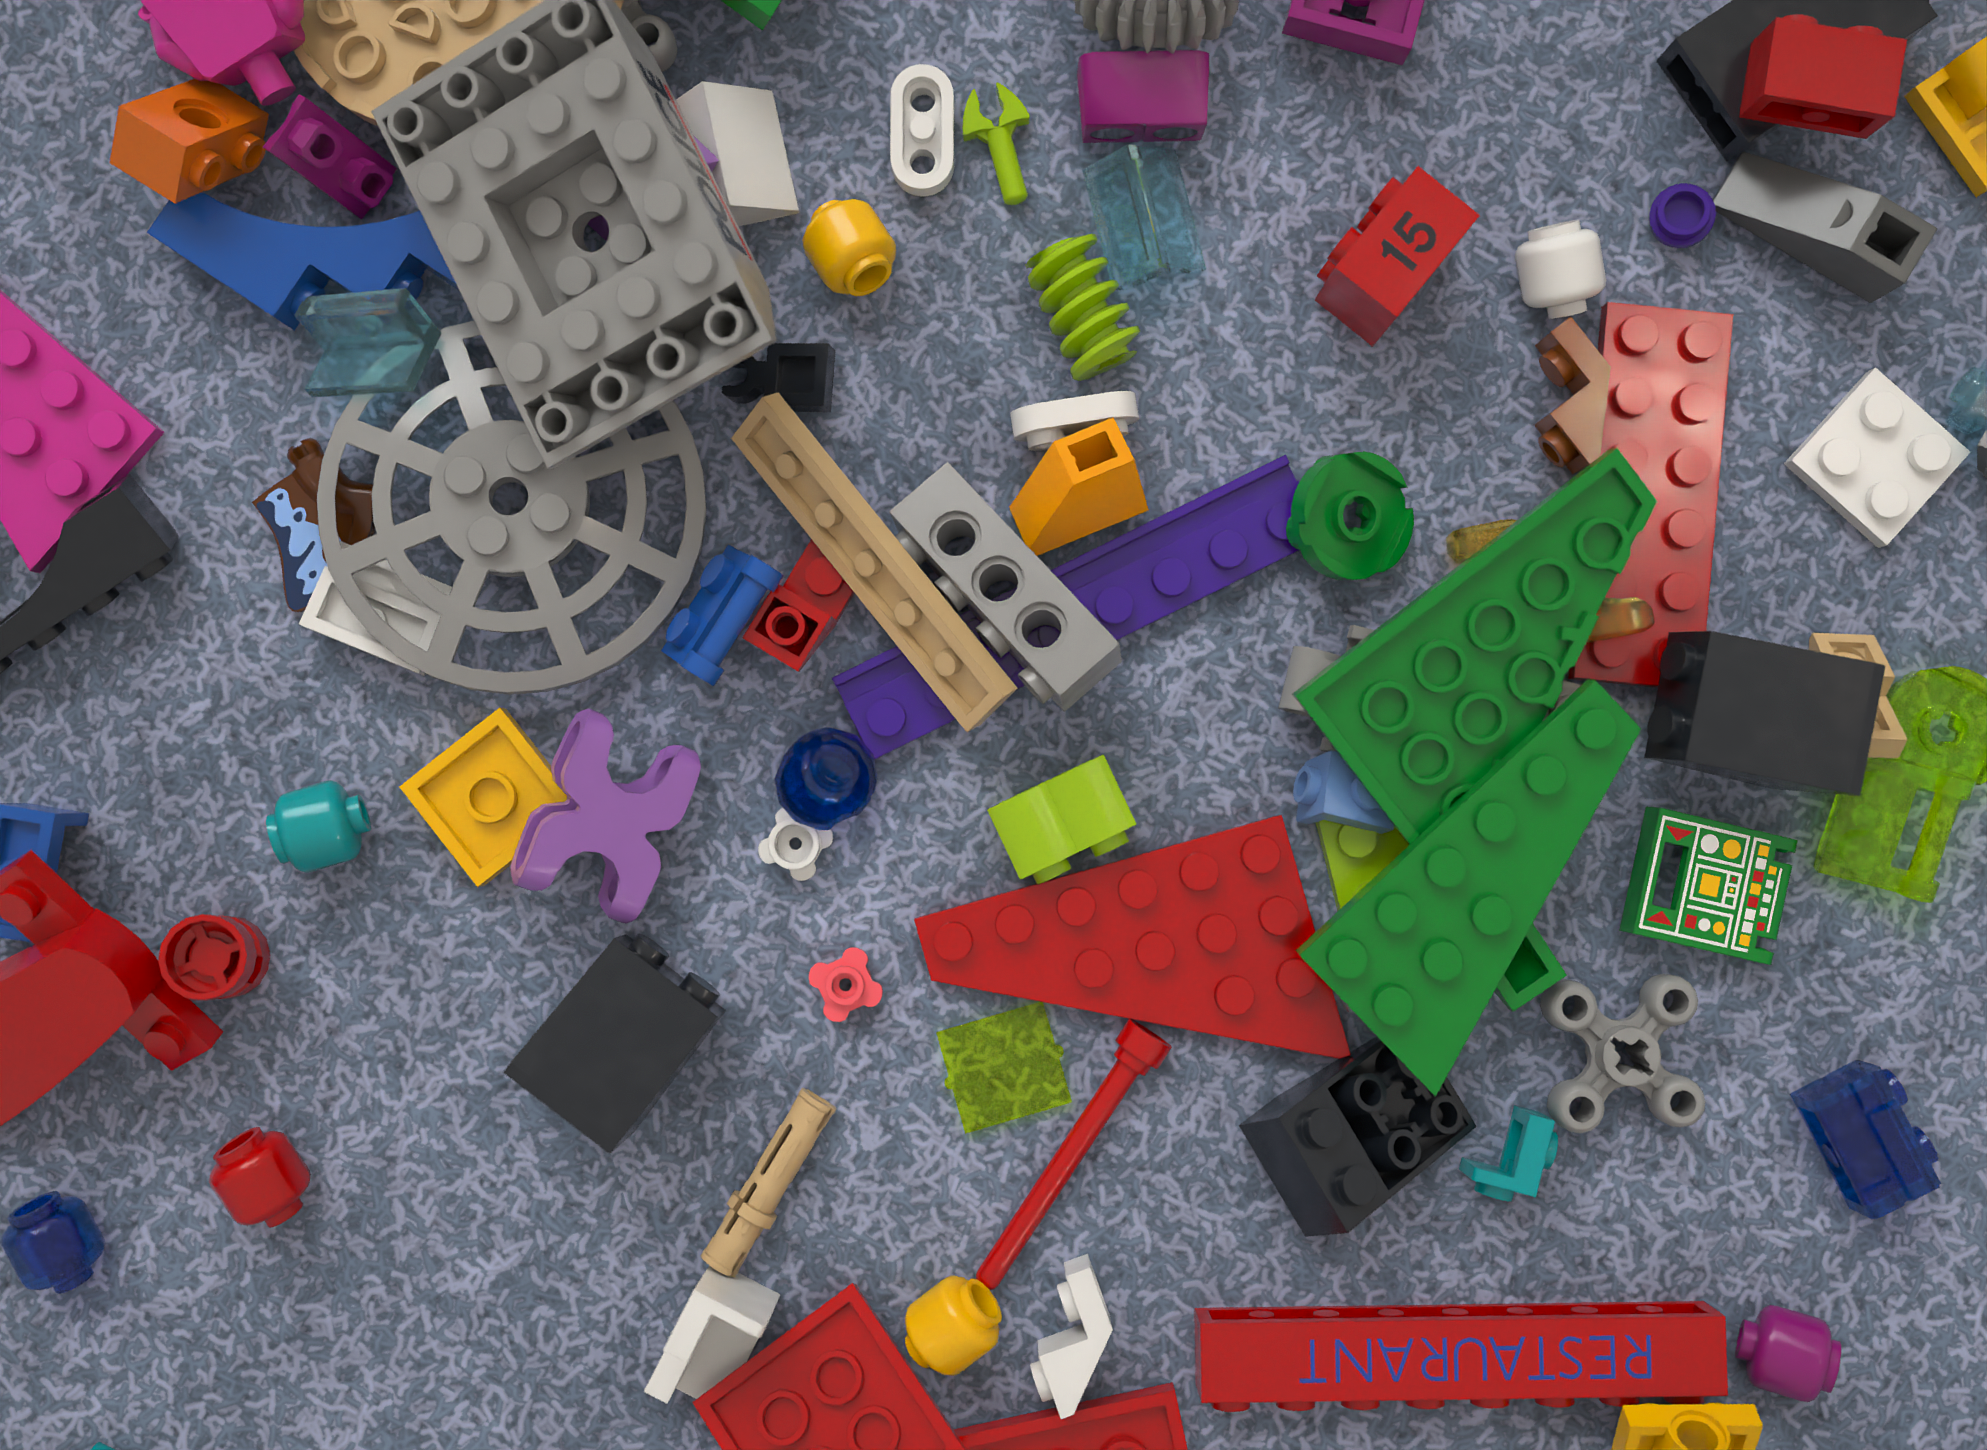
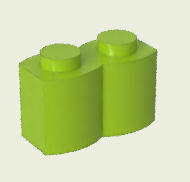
M1104 754L987 809L1020 880L1033 875L1037 885L1070 870L1072 867L1067 858L1090 847L1094 856L1097 857L1129 842L1125 830L1137 825Z

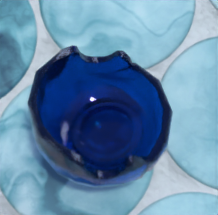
M824 727L800 736L791 744L782 758L774 781L779 804L795 822L817 830H830L836 824L859 815L871 801L872 794L875 792L878 773L874 754L857 735L831 727Z

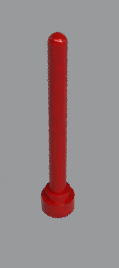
M1129 1019L1115 1039L1119 1046L1114 1052V1056L1118 1060L979 1267L976 1279L982 1282L989 1290L998 1287L1139 1074L1146 1076L1151 1067L1158 1069L1171 1050L1172 1046L1137 1021Z

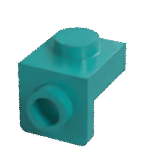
M1514 1105L1499 1167L1462 1157L1459 1170L1471 1180L1476 1181L1474 1190L1483 1195L1512 1202L1514 1192L1536 1197L1543 1169H1550L1557 1153L1558 1135L1553 1131L1555 1120L1539 1111Z

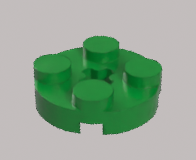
M1366 451L1319 458L1301 478L1294 493L1291 517L1286 525V535L1290 544L1301 551L1303 558L1312 568L1332 579H1367L1377 572L1387 571L1405 553L1414 526L1413 508L1405 507V497L1401 491V488H1408L1402 474L1385 458ZM1355 501L1358 504L1355 514L1362 519L1359 528L1351 527L1347 529L1343 518L1345 506H1350Z

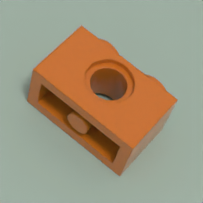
M192 79L118 107L109 163L176 204L203 191H209L215 186L240 175L254 171L265 156L266 150L262 147L266 143L264 135L269 114L219 83Z

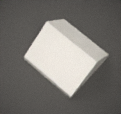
M702 81L676 99L693 136L719 160L712 171V175L738 227L799 213L775 100L771 90Z

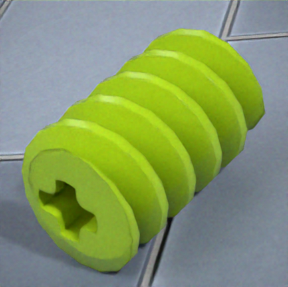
M1087 234L1061 240L1040 251L1025 264L1026 268H1033L1028 276L1030 287L1036 291H1044L1039 298L1041 311L1056 313L1049 322L1052 334L1067 336L1060 345L1062 356L1068 359L1079 358L1070 368L1072 378L1077 381L1090 379L1129 361L1136 355L1137 351H1129L1127 345L1141 332L1138 326L1119 328L1116 323L1129 311L1128 303L1108 305L1106 299L1119 287L1117 280L1097 282L1095 278L1108 265L1107 258L1086 259L1085 253L1098 241L1096 234Z

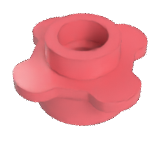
M848 948L844 951L842 958L829 964L818 962L810 969L809 982L813 987L819 989L825 1002L823 1013L831 1021L842 1022L848 1017L850 1011L863 1005L874 1007L882 998V986L880 983L872 980L870 971L866 967L868 956L860 948ZM845 978L849 979L852 983L851 989L847 991L840 988V981Z

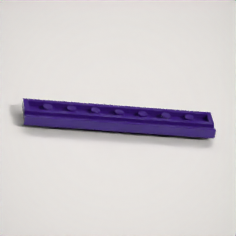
M1284 455L1052 569L1051 572L1118 641L1300 551L1290 544L1286 535V525L1291 517L1292 500L1299 480H1296L1289 466L1290 462L1287 456ZM1017 587L991 600H1007L1015 593ZM970 610L960 614V618L1018 689L1024 687L1025 685L1018 677V674L1024 668L1009 652L1000 658L986 645L975 630L981 622ZM1039 626L1031 631L1026 642L1037 648L1048 647L1057 641L1061 632L1053 626ZM898 646L832 677L872 761L956 720Z

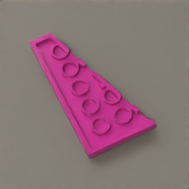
M0 290V520L29 571L41 573L54 558L63 523L71 513L86 501L127 476L165 432Z

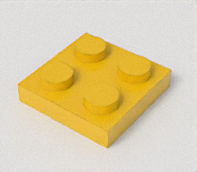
M501 707L399 786L477 887L485 886L511 865L521 834L532 811L542 804L565 802L567 800V795L552 779L549 762L508 710Z

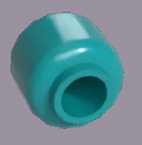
M332 780L282 794L275 803L274 813L266 817L267 833L277 859L282 864L290 862L297 870L305 873L353 860L361 850V834L371 831L369 814L362 797L359 794L349 797L346 790L339 783Z

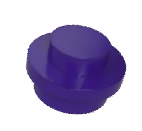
M1688 183L1672 185L1658 194L1652 203L1649 212L1651 232L1658 241L1669 247L1687 248L1696 245L1709 234L1716 217L1715 204L1711 196L1699 186Z

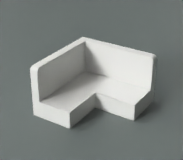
M709 1266L693 1290L644 1392L666 1404L675 1389L695 1399L699 1398L747 1362L758 1338H761L780 1294L740 1273L736 1277L727 1276Z

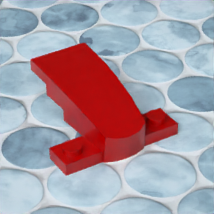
M29 850L0 870V916L8 923L13 924L34 944L0 961V1126L25 1110L60 1083L103 1045L121 1026L142 1043L151 1056L159 1059L171 1071L213 1047L224 1031L189 998L183 997L169 987L161 975L159 961L135 933L115 918L98 908L94 909L32 850Z

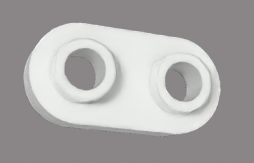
M918 64L906 68L896 77L891 88L890 160L892 172L897 184L904 191L915 196H931L940 192L948 185L954 171L953 87L944 72L927 64ZM919 95H927L935 103L929 111L919 112L911 106L912 101ZM927 156L934 161L935 165L929 173L919 174L911 168L912 162L917 157Z
M1131 391L1106 392L1036 403L1015 409L1010 413L1014 440L1027 441L1028 449L1031 451L1048 450L1054 441L1112 417L1122 436H1126L1129 434L1127 425L1139 420L1136 396Z

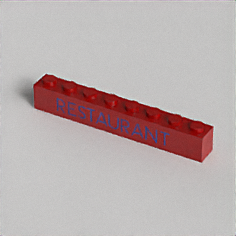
M1705 1301L1194 1308L1196 1388L1201 1403H1211L1212 1408L1224 1412L1245 1411L1251 1407L1250 1403L1276 1402V1406L1284 1410L1306 1411L1313 1409L1315 1402L1341 1401V1405L1348 1409L1372 1410L1380 1407V1401L1405 1400L1406 1405L1413 1408L1438 1409L1445 1406V1400H1470V1403L1475 1406L1495 1409L1509 1406L1510 1399H1534L1537 1404L1542 1406L1563 1408L1573 1406L1575 1398H1599V1401L1604 1404L1622 1407V1405H1638L1640 1397H1664V1400L1669 1403L1685 1405L1703 1404L1705 1396H1728L1726 1316Z

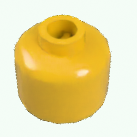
M856 199L831 200L822 204L813 213L811 222L807 226L802 240L805 255L824 284L835 293L851 294L858 297L868 295L880 288L891 275L892 264L896 257L895 241L876 212L865 201Z
M950 1275L924 1293L907 1308L905 1317L907 1331L905 1337L906 1348L912 1359L923 1368L930 1367L942 1375H958L998 1343L999 1323L1002 1319L1000 1306L994 1295L982 1282L977 1279H970L968 1281L964 1277Z

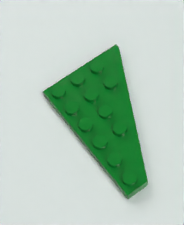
M1618 448L1606 451L1292 694L1408 845L1418 838L1433 822L1543 721L1548 709H1553L1563 690L1562 682L1568 670L1575 666L1599 618L1596 614L1616 574L1622 573L1631 555L1630 547L1636 535L1643 531L1657 503L1655 497Z

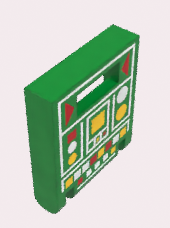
M1646 806L1619 931L1772 965L1774 953L1765 948L1756 947L1757 938L1763 937L1777 940L1792 865L1774 861L1776 851L1795 853L1798 840L1661 807ZM1665 844L1683 847L1670 909L1652 905Z

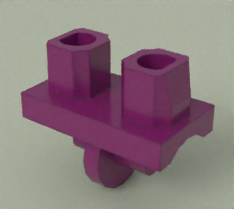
M298 95L293 102L284 123L268 138L262 147L360 219L364 218L370 208L376 207L392 185V175L397 170L394 165L309 99Z

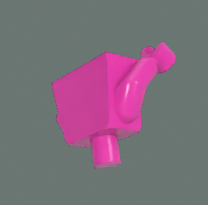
M141 0L143 6L138 11V16L149 24L157 56L164 62L199 81L236 86L247 80L260 104L263 106L280 102L295 91L296 87L279 59L303 45L305 41V33L300 23L304 17V0Z

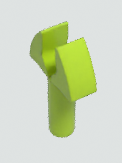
M997 82L996 93L999 104L1003 109L999 117V126L995 127L990 119L982 116L977 93L973 89L964 110L962 124L963 141L966 142L978 138L988 145L1003 200L1007 205H1017L1027 199L1028 193L1012 136L1017 126L1029 124L1030 115L1018 97L1004 85Z

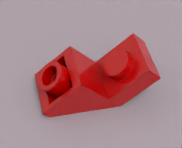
M811 539L784 585H778L774 592L770 591L742 638L800 672L836 626L855 593Z

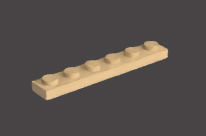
M774 393L762 397L731 437L732 441L964 730L969 732L978 727L1018 688L779 393Z

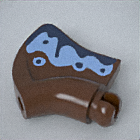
M312 438L304 439L301 441L302 445L298 447L291 446L288 449L287 458L296 469L252 502L273 532L277 542L286 603L293 612L305 611L324 567L327 566L319 536L317 492L324 453L320 443ZM339 467L335 490L337 533L340 541L353 545L373 536L375 531L372 510L373 484L353 481Z

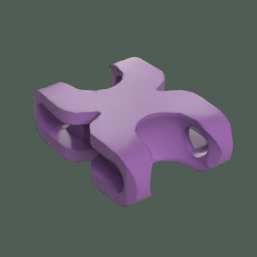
M585 709L577 713L572 719L551 765L552 779L567 795V800L565 802L542 804L531 812L510 867L512 881L515 886L531 891H541L551 885L556 874L568 858L583 851L601 853L605 862V870L598 894L600 906L610 919L621 923H629L635 920L642 911L661 869L660 854L645 836L648 832L670 830L682 820L696 786L701 764L695 750L681 745L667 746L659 751L654 762L642 778L628 784L612 782L607 770L609 751L614 738L612 725L602 713L592 709Z

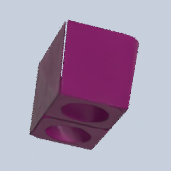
M1175 50L1174 54H1171L1169 51H1150L1148 54L1146 51L1090 52L1081 55L1078 61L1077 83L1083 143L1139 142L1140 140L1144 142L1201 140L1207 126L1209 53L1200 50ZM1175 127L1191 128L1198 132L1194 136L1179 139H1165L1153 135L1155 131ZM1113 128L1127 129L1134 132L1129 137L1119 139H1100L1090 135L1097 130Z

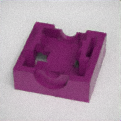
M1344 0L1290 1L1282 34L1403 66L1412 49L1425 0H1345L1353 6H1368L1364 22L1375 24L1374 26L1362 23L1363 18L1353 19L1341 14Z

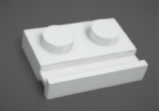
M340 541L342 550L351 546ZM383 560L353 574L352 576L360 592L378 615L406 640L428 651L441 614L430 609L413 595L394 573L387 560ZM325 566L299 625L424 676V672L399 659L368 633L346 605L328 567ZM422 575L440 592L449 596L452 589L451 586Z

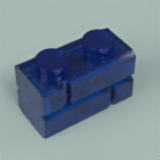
M1860 1060L1852 1061L1790 1094L1849 1209L1870 1219L1881 1218L1904 1206L1905 1202L1914 1201L1940 1187L1941 1182L1931 1165L1938 1161L1936 1149L1920 1128L1916 1126L1911 1127L1901 1107L1908 1102L1906 1092L1897 1077L1888 1069H1881L1880 1066Z

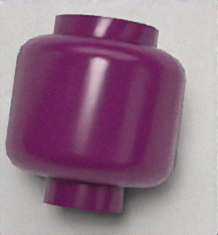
M1768 1305L1759 1312L1755 1322L1743 1319L1736 1341L1735 1358L1747 1361V1377L1749 1382L1756 1388L1798 1401L1811 1402L1816 1399L1821 1391L1831 1393L1839 1372L1842 1345L1840 1341L1832 1339L1830 1328L1824 1320L1780 1306Z

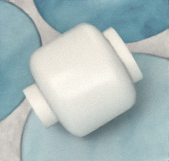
M1580 220L1557 223L1528 231L1529 241L1520 245L1515 252L1519 284L1524 303L1533 308L1547 307L1549 319L1571 316L1587 311L1586 299L1599 294L1606 286L1605 269L1598 234L1593 230L1581 229Z

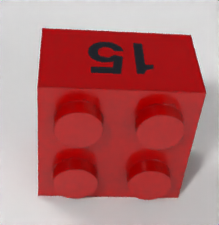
M1419 166L1416 167L1403 184L1394 177L1390 179L1368 207L1369 211L1356 228L1362 234L1351 227L1327 257L1328 261L1317 274V277L1325 284L1315 298V301L1372 347L1480 216Z

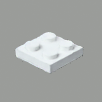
M1874 368L1862 376L1789 457L1784 465L1879 548L1890 543L1970 454V451L1877 368Z

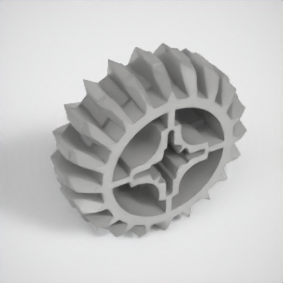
M1073 0L1075 2V13L1082 16L1084 28L1098 30L1101 41L1107 42L1117 39L1122 50H1126L1134 45L1144 47L1147 54L1153 48H1165L1171 54H1174L1176 47L1180 45L1198 49L1201 39H1218L1221 29L1232 26L1234 15L1238 11L1239 0Z

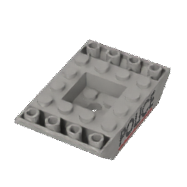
M544 0L371 111L547 468L554 469L777 341L769 287L651 50L614 0ZM603 216L609 226V237L601 249L591 252L584 243V229L592 218Z

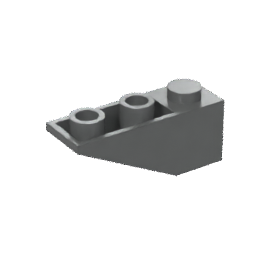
M1745 151L1738 156L1713 198L1717 213L1869 303L1906 283L1938 229L1883 195Z

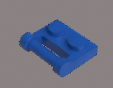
M727 545L724 552L716 555L705 567L700 579L701 588L689 607L679 611L672 619L666 632L667 642L661 651L687 671L708 684L715 686L724 672L720 664L767 590L774 592L784 575L758 558Z

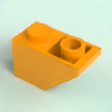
M1113 417L1054 441L1009 507L1023 542L1036 556L1149 511L1135 460Z

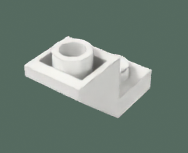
M1088 1254L1064 1262L1067 1281L1057 1285L1069 1322L1081 1319L1082 1324L1037 1340L1040 1360L1030 1364L1042 1402L1054 1399L1061 1419L1074 1415L1113 1330L1110 1315Z

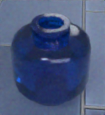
M51 1191L24 1203L8 1216L7 1220L10 1225L1 1236L0 1245L20 1282L27 1289L44 1290L53 1287L55 1293L61 1294L80 1286L94 1274L91 1266L102 1255L106 1243L92 1214L82 1199L76 1196L61 1197L58 1191Z

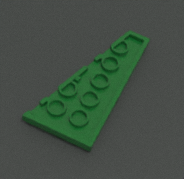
M1586 680L1296 950L1301 958L1435 1097L1641 731L1638 724L1596 680Z

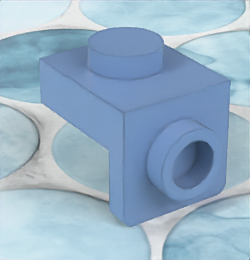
M1331 750L1306 761L1305 765L1299 770L1293 788V797L1295 802L1298 803L1297 822L1310 825L1321 820H1328L1380 834L1394 830V825L1336 751Z

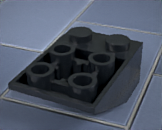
M1376 1036L1351 1051L1350 1056L1336 1060L1278 1095L1242 1122L1239 1127L1305 1237L1349 1233L1477 1127L1447 1077L1435 1097Z

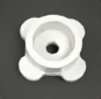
M783 807L775 815L777 824L772 829L769 838L762 840L758 846L759 856L767 864L776 862L781 867L789 869L791 876L795 880H808L816 873L815 861L821 850L829 847L833 842L832 830L825 823L814 824L801 816L800 810L796 807ZM794 837H798L802 842L801 847L797 850L792 849L790 846V840Z

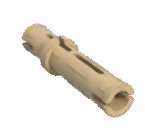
M801 1088L789 1113L777 1129L748 1181L745 1182L741 1191L734 1190L727 1201L730 1207L729 1211L725 1215L716 1234L700 1255L709 1266L724 1275L736 1277L748 1252L762 1230L771 1228L777 1218L774 1210L781 1201V1197L793 1181L822 1129L837 1109L833 1104L808 1089Z

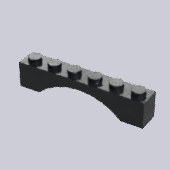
M130 474L86 501L71 513L63 523L56 554L40 586L32 596L7 616L0 619V674L12 665L13 661L8 655L26 643L33 651L40 649L65 631L66 627L61 622L63 619L79 609H82L87 616L96 613L119 596L120 593L115 588L116 585L133 574L142 582L172 562L173 558L168 552L174 546L179 535Z

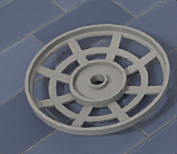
M470 321L443 328L409 344L380 365L354 393L334 426L322 459L317 492L319 536L329 572L346 605L368 633L399 659L435 679L469 690L508 695L549 692L585 682L619 665L648 643L673 614L691 583L703 547L707 514L704 473L694 438L674 401L658 409L669 429L668 431L632 440L627 429L624 428L609 437L613 446L577 458L575 456L554 469L547 468L524 421H493L482 389L506 386L498 367L474 370L463 339L479 336L481 333L475 321ZM439 348L450 380L436 386L417 400L398 420L392 432L358 420L368 402L394 375L419 357ZM457 398L468 431L455 439L444 453L410 440L414 432L431 414L446 403ZM348 444L379 456L372 488L373 522L377 534L342 550L336 526L335 490L339 463L345 446ZM679 455L684 472L686 513L682 541L677 556L674 558L640 541L644 531L647 510L646 479L642 465ZM398 464L431 477L429 489L430 511L395 525L392 490L395 472ZM623 471L626 480L627 505L624 525L620 532L588 517L590 493L587 482ZM506 483L521 484L528 491L526 506L520 512L513 515L500 514L493 507L494 493L500 486ZM440 536L448 547L463 560L449 596L440 592L420 574L409 560L405 552L406 550ZM577 542H581L610 556L606 564L587 584L563 599L551 567L561 561L574 548ZM387 559L392 570L405 587L430 609L441 614L428 651L406 640L378 615L360 592L352 576L353 574ZM629 565L665 582L655 600L633 625L607 645L586 655L571 618L584 613L605 597L622 578ZM488 574L502 577L526 576L538 608L529 611L499 612L482 610L474 606ZM466 626L478 630L501 633L530 632L547 628L561 665L542 670L498 672L469 668L453 663Z

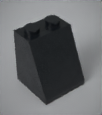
M1714 631L1669 632L1667 645L1660 660L1661 675L1654 710L1647 725L1648 740L1644 758L1770 789L1861 796L1886 666L1874 662Z
M638 933L634 940L625 934L611 941L503 1072L609 1154L636 1131L726 1011L715 1002L720 993L711 984L692 972H689L685 978L680 976L664 964L669 954L656 942Z

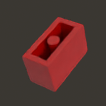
M1807 15L1776 17L1751 42L1739 117L1867 139L1895 117L1907 39L1884 36L1880 29L1872 26H1853L1843 29L1819 25L1817 19Z

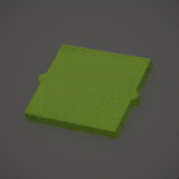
M1038 1001L936 1031L948 1072L944 1085L947 1089H953L965 1134L1072 1103L1059 1059L1063 1056L1064 1050L1061 1045H1055L1043 1002Z

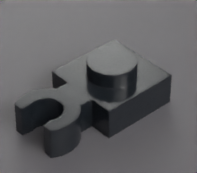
M773 343L767 346L766 361H757L753 356H750L732 366L738 369L746 368L747 377L738 386H722V394L733 402L746 404L753 402L761 394L767 396L779 393L794 412H831L836 351L829 343Z

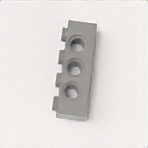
M948 462L889 511L898 530V534L895 535L897 540L918 566L925 561L940 577L933 584L954 610L959 612L966 606L978 618L981 624L975 630L986 645L1000 658L1009 652L1024 668L1018 674V677L1031 694L1042 704L1052 698L1065 712L1122 662L1120 643ZM964 536L975 540L973 547L963 555L951 556L944 553L946 545L954 538ZM1010 581L1017 585L1015 593L1007 600L992 601L985 597L987 589L995 582ZM1039 626H1053L1061 632L1057 641L1048 647L1037 648L1026 642L1031 631Z

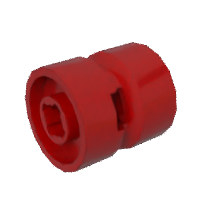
M201 914L185 918L170 929L161 943L158 961L161 975L173 991L183 997L196 1000L228 999L245 995L261 983L268 971L270 951L267 939L258 926L248 920L232 916Z

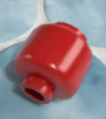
M254 1127L231 1139L213 1155L216 1165L210 1173V1187L236 1223L250 1226L265 1221L267 1226L272 1228L287 1221L302 1208L303 1203L299 1197L307 1189L311 1173L284 1133L278 1131L263 1133L260 1127Z

